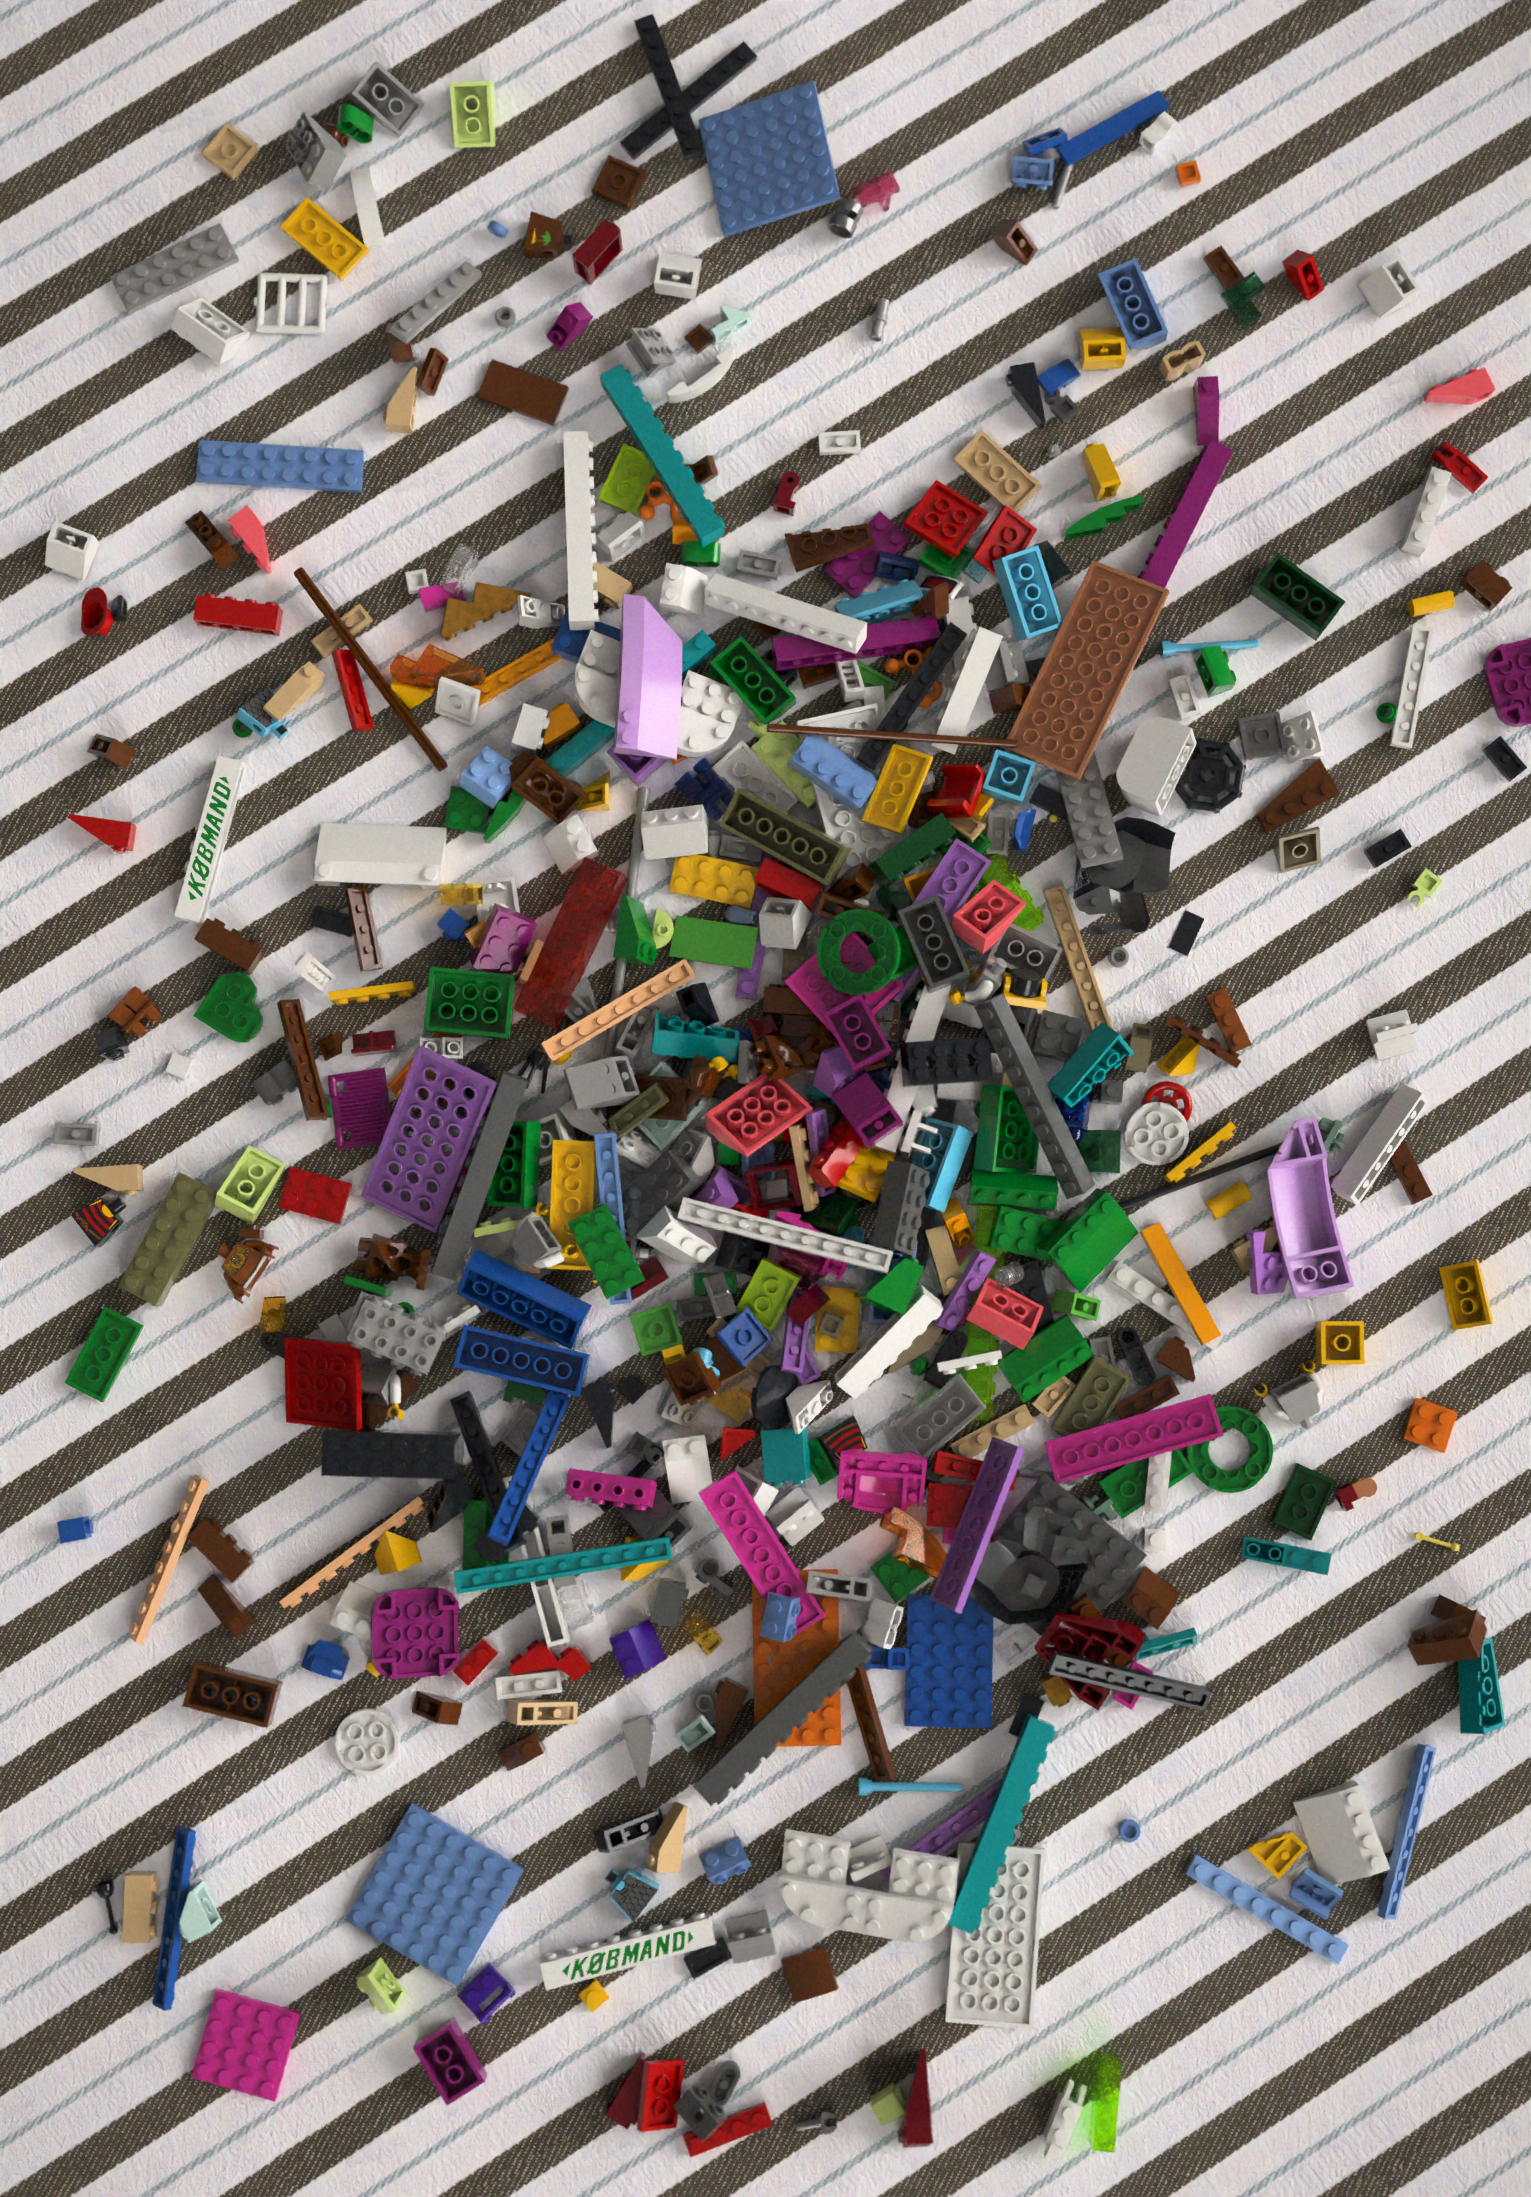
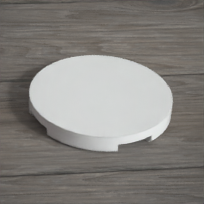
M1150 1102L1138 1107L1129 1116L1125 1125L1124 1136L1126 1145L1132 1155L1139 1161L1154 1166L1171 1163L1184 1152L1189 1139V1130L1184 1116L1175 1107L1167 1103Z
M373 1708L356 1710L349 1714L339 1725L334 1739L335 1752L339 1761L355 1774L374 1775L380 1773L390 1766L398 1754L400 1748L398 1727L393 1719L383 1711Z

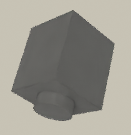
M1103 1080L1099 1083L1098 1103L1114 1105L1122 1103L1123 1081Z

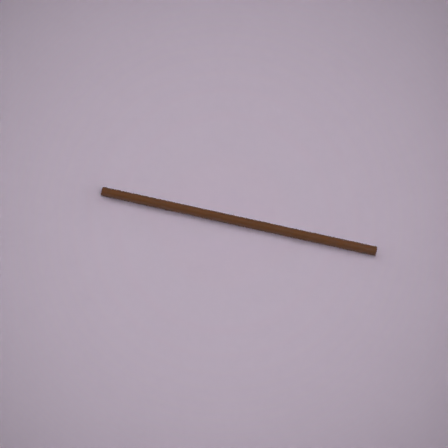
M767 724V732L1007 748L1017 747V740Z

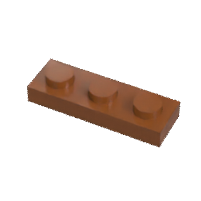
M1226 988L1205 996L1228 1048L1237 1052L1251 1046L1249 1037Z

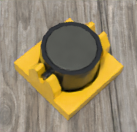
M1023 968L1013 969L1011 974L1004 973L998 990L1000 994L1004 993L1009 1005L1043 1010L1046 1008L1047 1001L1045 996L1048 982H1046L1045 978H1042L1035 971Z

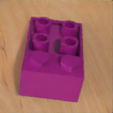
M864 1073L831 1096L867 1149L903 1126L900 1116L867 1073Z

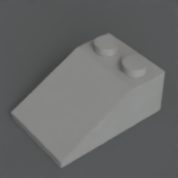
M377 61L371 65L348 96L361 110L398 137H401L424 106L415 95Z

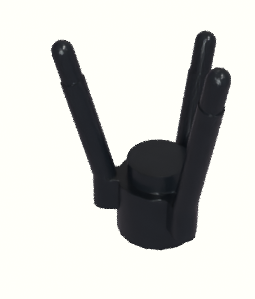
M534 1049L532 1055H528L525 1064L517 1074L522 1077L530 1065L531 1070L527 1077L528 1083L525 1089L528 1088L535 1071H541L543 1067L541 1093H545L548 1068L551 1063L547 1061L548 1056L546 1053Z

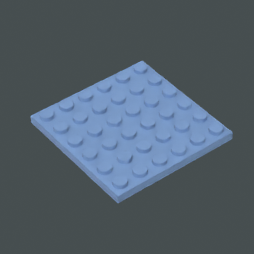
M814 80L698 119L724 237L841 199Z
M412 1802L345 1921L458 1987L525 1868Z

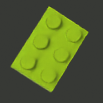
M623 443L598 496V501L625 513L629 511L634 516L637 515L646 496V488L656 475V472L642 451Z
M763 1257L736 1308L737 1312L735 1314L748 1307L765 1330L772 1333L801 1276Z

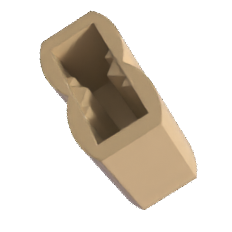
M1199 341L1190 342L1181 350H1174L1166 354L1161 361L1159 370L1165 381L1175 380L1183 372H1191L1201 365L1206 353Z

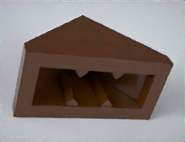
M1011 684L990 693L989 697L993 714L1022 709L1031 690L1030 685Z

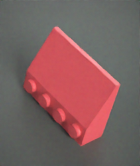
M763 1073L705 1113L706 1129L719 1142L748 1157L804 1117L805 1113L811 1112L813 1108L782 1078L770 1081L766 1073Z

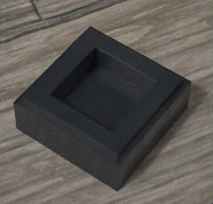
M634 1375L618 1389L632 1405L648 1390Z

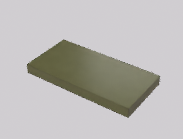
M1094 1355L1050 1428L1063 1436L1103 1425L1131 1381L1132 1376Z

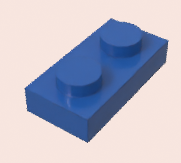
M1057 128L1023 141V149L1030 156H1037L1042 154L1044 150L1055 149L1067 142L1068 137L1066 132L1061 128Z

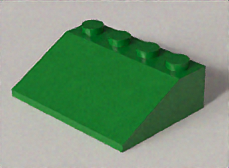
M430 967L424 1031L511 1040L515 975Z
M982 1084L974 1169L991 1172L1036 1173L1039 1141L1013 1087Z
M1096 1188L1038 1249L1071 1285L1081 1293L1138 1234V1231L1113 1197L1107 1191Z

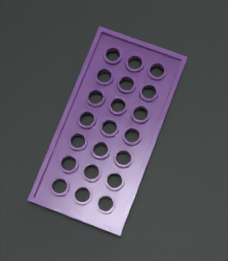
M423 1046L418 1047L361 1197L434 1233L438 1232L439 1224H441L463 1171L465 1161L471 1151V1145L479 1131L481 1119L487 1111L488 1103L493 1096L497 1082ZM428 1069H431L436 1073L435 1080H431L428 1078ZM448 1078L455 1082L454 1089L447 1087L446 1080ZM420 1088L428 1091L429 1097L427 1099L421 1097L419 1093ZM466 1088H471L474 1091V1098L466 1096ZM440 1097L447 1100V1108L439 1105L438 1100ZM413 1107L420 1109L421 1117L413 1115ZM458 1107L466 1109V1117L458 1114ZM432 1116L439 1118L440 1126L437 1127L432 1124ZM452 1125L458 1127V1136L451 1133L450 1127ZM406 1126L413 1128V1136H409L405 1132ZM425 1135H429L432 1137V1145H428L425 1143ZM399 1144L406 1147V1154H401L398 1151ZM444 1144H448L452 1148L451 1154H446L443 1151ZM418 1153L425 1156L426 1162L424 1164L418 1162ZM391 1163H396L399 1166V1173L391 1170ZM436 1163H441L444 1166V1173L436 1170ZM410 1172L418 1175V1182L410 1179ZM384 1181L391 1183L392 1191H387L384 1188ZM429 1181L436 1183L437 1191L430 1190L428 1187ZM403 1190L411 1194V1200L403 1198ZM421 1200H427L430 1204V1209H424L421 1206Z

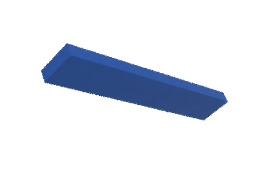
M1158 90L1058 146L1056 151L1068 167L1154 119L1162 112L1168 111L1170 106Z

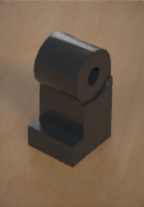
M771 649L761 656L787 688L798 679L795 668L776 671Z

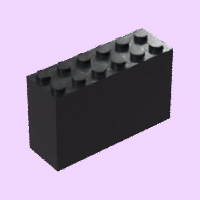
M347 1429L323 1431L321 1476L455 1479L463 1475L464 1438L462 1432L365 1429L358 1431Z

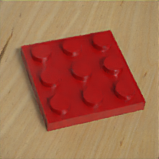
M935 480L905 520L903 527L956 559L987 517L988 512L938 480Z

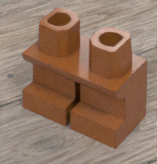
M136 986L122 999L126 1004L120 1001L107 1015L125 1031L133 1033L140 1038L148 1032V1029L141 1024L146 1018L152 1023H156L162 1017L158 1009H156L157 1005Z

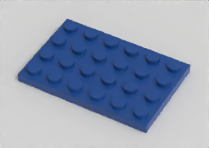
M907 1594L906 1648H910L909 1670L905 1672L904 1725L991 1729L993 1616L986 1612L970 1595H968L966 1604L960 1614L930 1600L931 1594Z

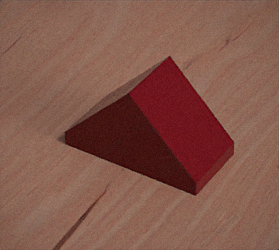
M816 1283L787 1308L785 1312L800 1327L827 1303L830 1298Z

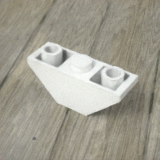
M522 595L517 596L520 626L535 629L561 625L565 614L564 605Z
M829 1380L799 1386L786 1398L788 1414L795 1434H799L807 1427L815 1416L833 1399V1391Z

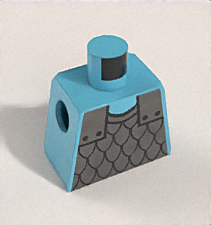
M268 686L242 705L238 710L236 718L262 738L273 732L279 739H282L289 732L283 726L286 717L278 723L263 710L265 704L275 695Z
M612 1868L605 1877V1880L614 1886L609 1897L633 1923L659 1890L660 1886L654 1880L632 1868H628L623 1876Z

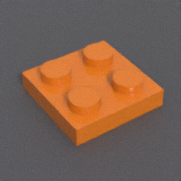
M1415 1398L1402 1438L1445 1453L1458 1412Z

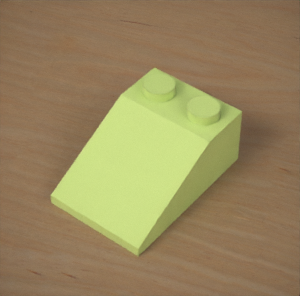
M494 81L449 82L454 148L495 147Z
M249 1145L217 1192L215 1205L252 1225L267 1202L286 1165Z
M381 1957L359 1972L356 1977L358 1988L363 1993H367L370 1998L369 2003L375 2011L378 2010L380 2014H387L397 2010L406 1992Z

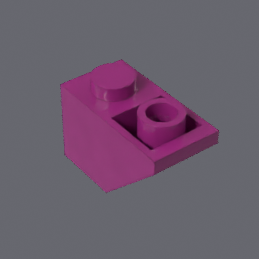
M581 302L567 305L546 337L561 351L584 332L593 316Z

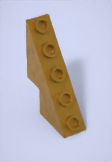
M476 582L472 602L447 597L440 637L445 638L447 641L457 636L456 632L461 629L466 632L476 627L474 623L480 620L485 623L493 619V614L501 611L502 614L513 609V604L517 603V596L530 597L531 593Z

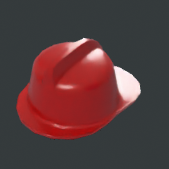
M94 587L85 594L82 601L81 630L87 636L94 634L106 636L113 624L114 617L107 608V596L104 590Z

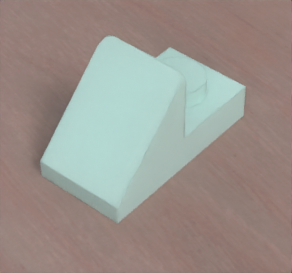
M720 306V313L725 321H720L713 326L711 336L714 338L715 344L719 343L751 324V315L747 311Z
M700 1713L691 1723L679 1730L674 1736L683 1748L690 1752L714 1735L716 1731Z

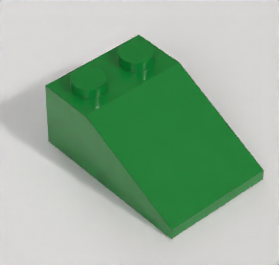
M622 894L613 957L630 965L653 966L654 960L657 957V950L643 903L626 894Z

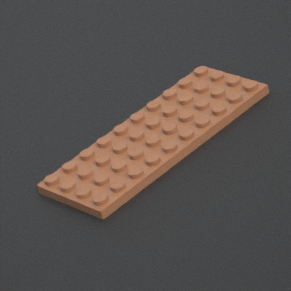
M1092 560L1007 738L1017 740V747H1003L1004 750L1080 781L1170 593L1169 590Z

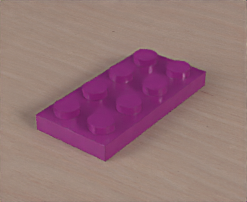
M881 511L868 523L875 545L836 558L824 570V573L853 599L857 598L877 577L874 576L878 552L898 554L910 541V537Z

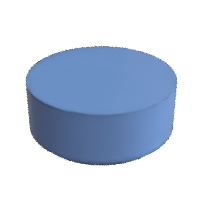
M490 220L487 226L488 231L499 238H505L508 230L498 222Z
M1125 1819L1119 1824L1118 1834L1122 1840L1134 1842L1139 1838L1141 1830L1136 1821Z

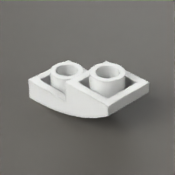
M418 1038V1047L423 1046L450 1060L463 1059V1038Z
M788 1178L767 1180L768 1199L791 1195V1192L787 1191L789 1185ZM791 1207L769 1210L770 1219L774 1220L778 1212H791Z

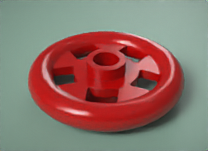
M1164 1081L1153 1085L1146 1091L1141 1106L1150 1103L1153 1096L1159 1098L1157 1102L1170 1103V1105L1180 1111L1186 1122L1189 1120L1192 1113V1099L1183 1086L1175 1082ZM1164 1090H1172L1173 1097L1163 1096ZM1182 1099L1184 1108L1178 1109L1176 1100Z

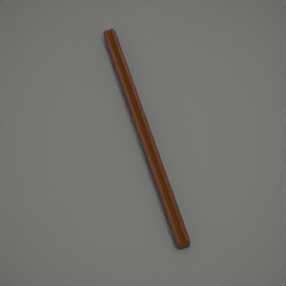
M302 567L298 568L294 572L297 580L436 769L439 772L446 769L447 763L331 605Z

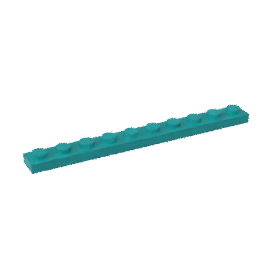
M665 1536L456 1570L453 1574L456 1592L460 1594L669 1560L673 1556L670 1538Z

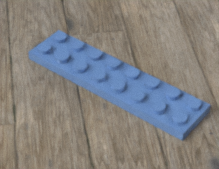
M199 440L196 481L198 483L362 493L365 452L364 450Z

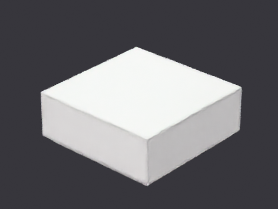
M426 569L405 572L409 594L419 593L418 589L429 587Z
M173 1052L165 1072L187 1079L194 1060Z

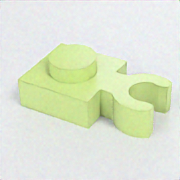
M1425 868L1412 884L1416 891L1409 893L1406 900L1409 901L1412 896L1417 897L1418 902L1415 907H1419L1424 901V895L1430 898L1443 880Z

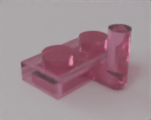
M889 171L855 186L854 191L862 208L879 202L882 210L888 211L890 208V196L898 193L900 187L892 171Z

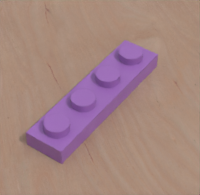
M824 1108L805 1113L811 1160L818 1154L822 1144L829 1138L827 1114ZM816 1181L814 1182L818 1197H824L837 1191L836 1187L820 1188Z
M976 1249L945 1301L941 1315L938 1319L934 1320L938 1326L954 1332L997 1260L996 1258Z
M795 1288L788 1301L787 1308L806 1291ZM786 1315L779 1371L797 1375L803 1373L809 1319L798 1327L789 1315Z

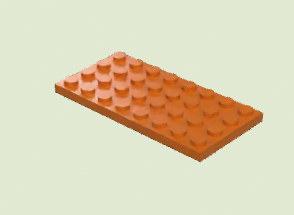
M838 1569L798 1570L806 1585L808 1571L838 1575ZM752 1581L754 1725L839 1645L838 1599L813 1594L825 1617L795 1635L791 1640L779 1642L760 1636L766 1602ZM774 1651V1654H772L770 1657V1662L773 1665V1667H771L768 1663V1656L771 1652ZM840 1688L831 1698L826 1696L823 1699L825 1701L823 1706L815 1713L810 1711L807 1714L809 1716L808 1720L800 1728L795 1726L792 1729L791 1736L783 1744L779 1741L776 1744L777 1747L841 1745Z

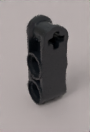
M955 1330L949 1334L944 1345L941 1346L935 1356L933 1364L930 1365L923 1377V1381L939 1390L945 1386L951 1374L943 1375V1371L938 1372L936 1363L961 1358L968 1344V1337L964 1332ZM961 1334V1339L963 1340L962 1345L957 1344V1346H955V1341L953 1340V1337H958Z

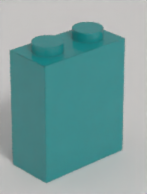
M805 1427L799 1434H795L793 1428L761 1430L765 1483L772 1482V1486L785 1485L784 1481H792L793 1485L805 1484V1480L812 1478L808 1427Z

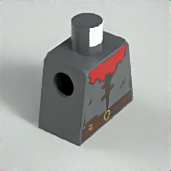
M901 1002L887 1003L874 1015L888 1044L897 1045Z

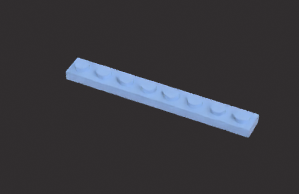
M1194 1854L1185 1871V1874L1336 1964L1340 1963L1349 1946L1344 1941L1197 1854Z

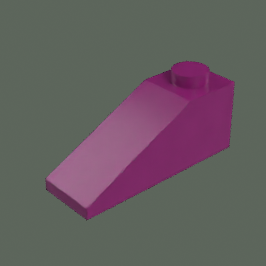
M1218 376L1197 377L1193 385L1197 446L1209 445L1211 440L1219 443Z

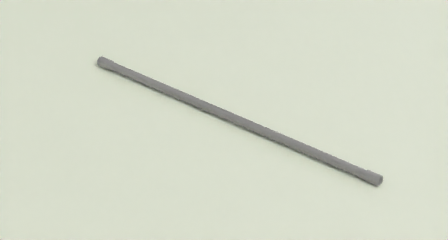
M638 787L637 809L625 894L633 899L636 896L643 843L641 814L647 811L651 791L650 788ZM616 959L611 1002L621 997L623 993L626 962ZM618 1023L607 1029L603 1059L613 1057ZM607 1107L597 1108L596 1112L601 1111L606 1118ZM597 1162L595 1169V1203L598 1189Z

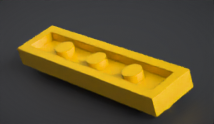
M413 981L331 991L328 993L329 1000L340 1006L347 1005L348 1001L357 1000V1003L368 1002L369 998L375 997L378 1000L390 999V995L397 994L399 997L411 996V993L416 992V985Z
M1231 1121L1225 1124L1163 1176L1168 1183L1173 1180L1177 1183L1186 1175L1184 1171L1187 1168L1194 1169L1202 1162L1200 1158L1204 1154L1209 1156L1218 1149L1216 1144L1221 1140L1224 1143L1234 1135L1232 1131L1236 1129V1126Z

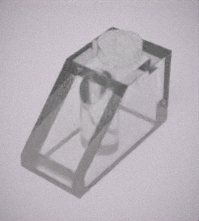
M460 542L449 558L439 586L458 596L478 566V551Z

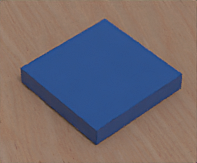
M748 1307L742 1309L715 1333L716 1337L740 1367H744L773 1341L772 1337Z

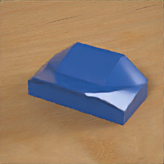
M1030 808L1026 812L1019 813L1018 819L1015 821L1011 842L1018 853L1025 854L1037 811Z
M319 1639L315 1644L308 1645L301 1667L329 1678L342 1680L350 1658L344 1655L341 1646Z

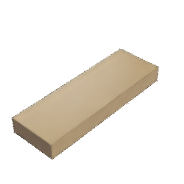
M360 603L340 618L353 636L373 621ZM331 625L311 640V643L324 659L344 644Z

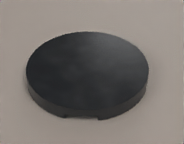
M776 1364L767 1366L760 1372V1378L756 1387L752 1388L751 1409L754 1418L759 1421L763 1428L772 1430L781 1429L790 1421L786 1398L798 1387L795 1375L779 1371L780 1365Z

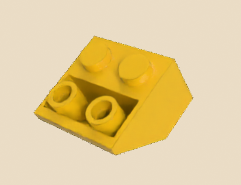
M1120 327L1079 329L1081 370L1123 368L1126 360L1125 339Z

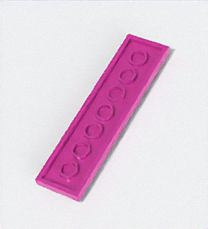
M1211 1394L1046 1441L1044 1444L1055 1481L1059 1484L1224 1435Z
M735 1469L698 1492L765 1602L769 1592L791 1598L795 1596L800 1598L799 1604L801 1609L795 1621V1635L825 1617L813 1594L806 1593V1583Z

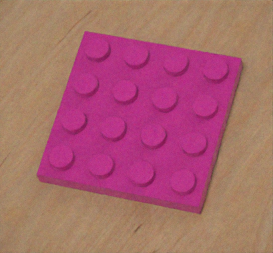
M852 932L843 940L840 947V958L845 968L851 972L864 973L870 970L876 961L866 948L868 946L855 932ZM817 952L784 981L832 1034L833 1032L823 1014L857 996L835 989L824 978L819 969ZM896 979L874 993L862 995L872 1015L874 1016L905 985L899 979Z
M218 1988L214 1995L191 2078L275 2102L301 2012Z

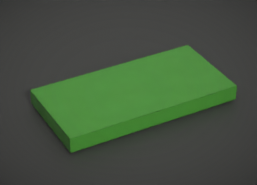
M676 915L669 957L752 970L759 928Z

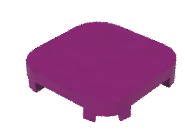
M1531 638L1495 647L1485 658L1483 665L1495 712L1504 724L1511 727H1522L1531 724Z
M437 1587L395 1589L385 1591L376 1597L371 1608V1659L374 1668L379 1674L388 1679L395 1680L399 1678L447 1675L455 1667L460 1659L458 1645V1609L460 1608L458 1601L451 1592Z

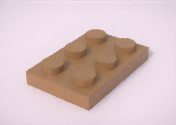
M536 939L534 943L530 942L523 955V958H526L525 962L519 964L515 973V977H517L515 983L523 986L528 981L545 942Z

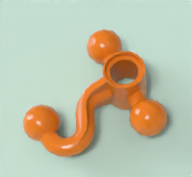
M656 474L657 481L649 483L646 488L647 504L641 506L639 515L644 520H651L655 516L654 507L665 503L670 505V516L673 522L687 523L684 518L679 517L676 504L671 496L665 493L664 485ZM656 491L659 492L660 495L658 497H654L651 495V493Z
M933 646L928 647L925 653L911 649L906 652L901 660L895 658L888 659L884 665L886 672L892 675L897 674L904 667L914 675ZM915 656L918 663L911 665L908 663L907 658ZM937 679L932 685L934 692L932 694L927 693L919 707L928 708L932 705V702L941 697L942 685Z

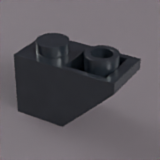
M705 982L692 984L676 992L682 1011L692 1021H700L705 1027L720 1022Z
M115 1026L96 1034L97 1048L100 1056L118 1061L125 1058L124 1054L130 1052L120 1028Z

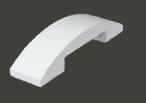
M370 167L350 170L364 244L367 248L386 245L374 192Z
M731 345L717 355V366L687 387L684 381L666 392L667 401L669 403L684 402L711 389L730 368L735 357V347Z

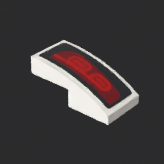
M927 574L918 587L922 594L926 595L933 587L946 582L948 584L949 600H953L963 586V583L947 576Z

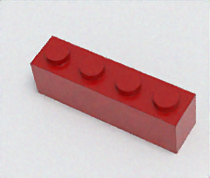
M204 594V596L197 595L193 620L199 626L280 636L283 611L274 602L261 604L252 599L238 601L230 596H225L222 599L216 598L212 594Z
M844 1115L833 1128V1132L822 1144V1148L807 1168V1171L820 1188L836 1187L864 1145Z

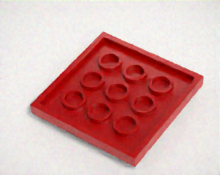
M299 1337L284 1338L286 1422L355 1431L361 1430V1349L351 1346L349 1342Z

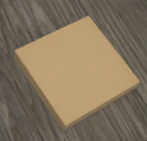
M226 123L204 148L201 155L234 180L259 151V148Z

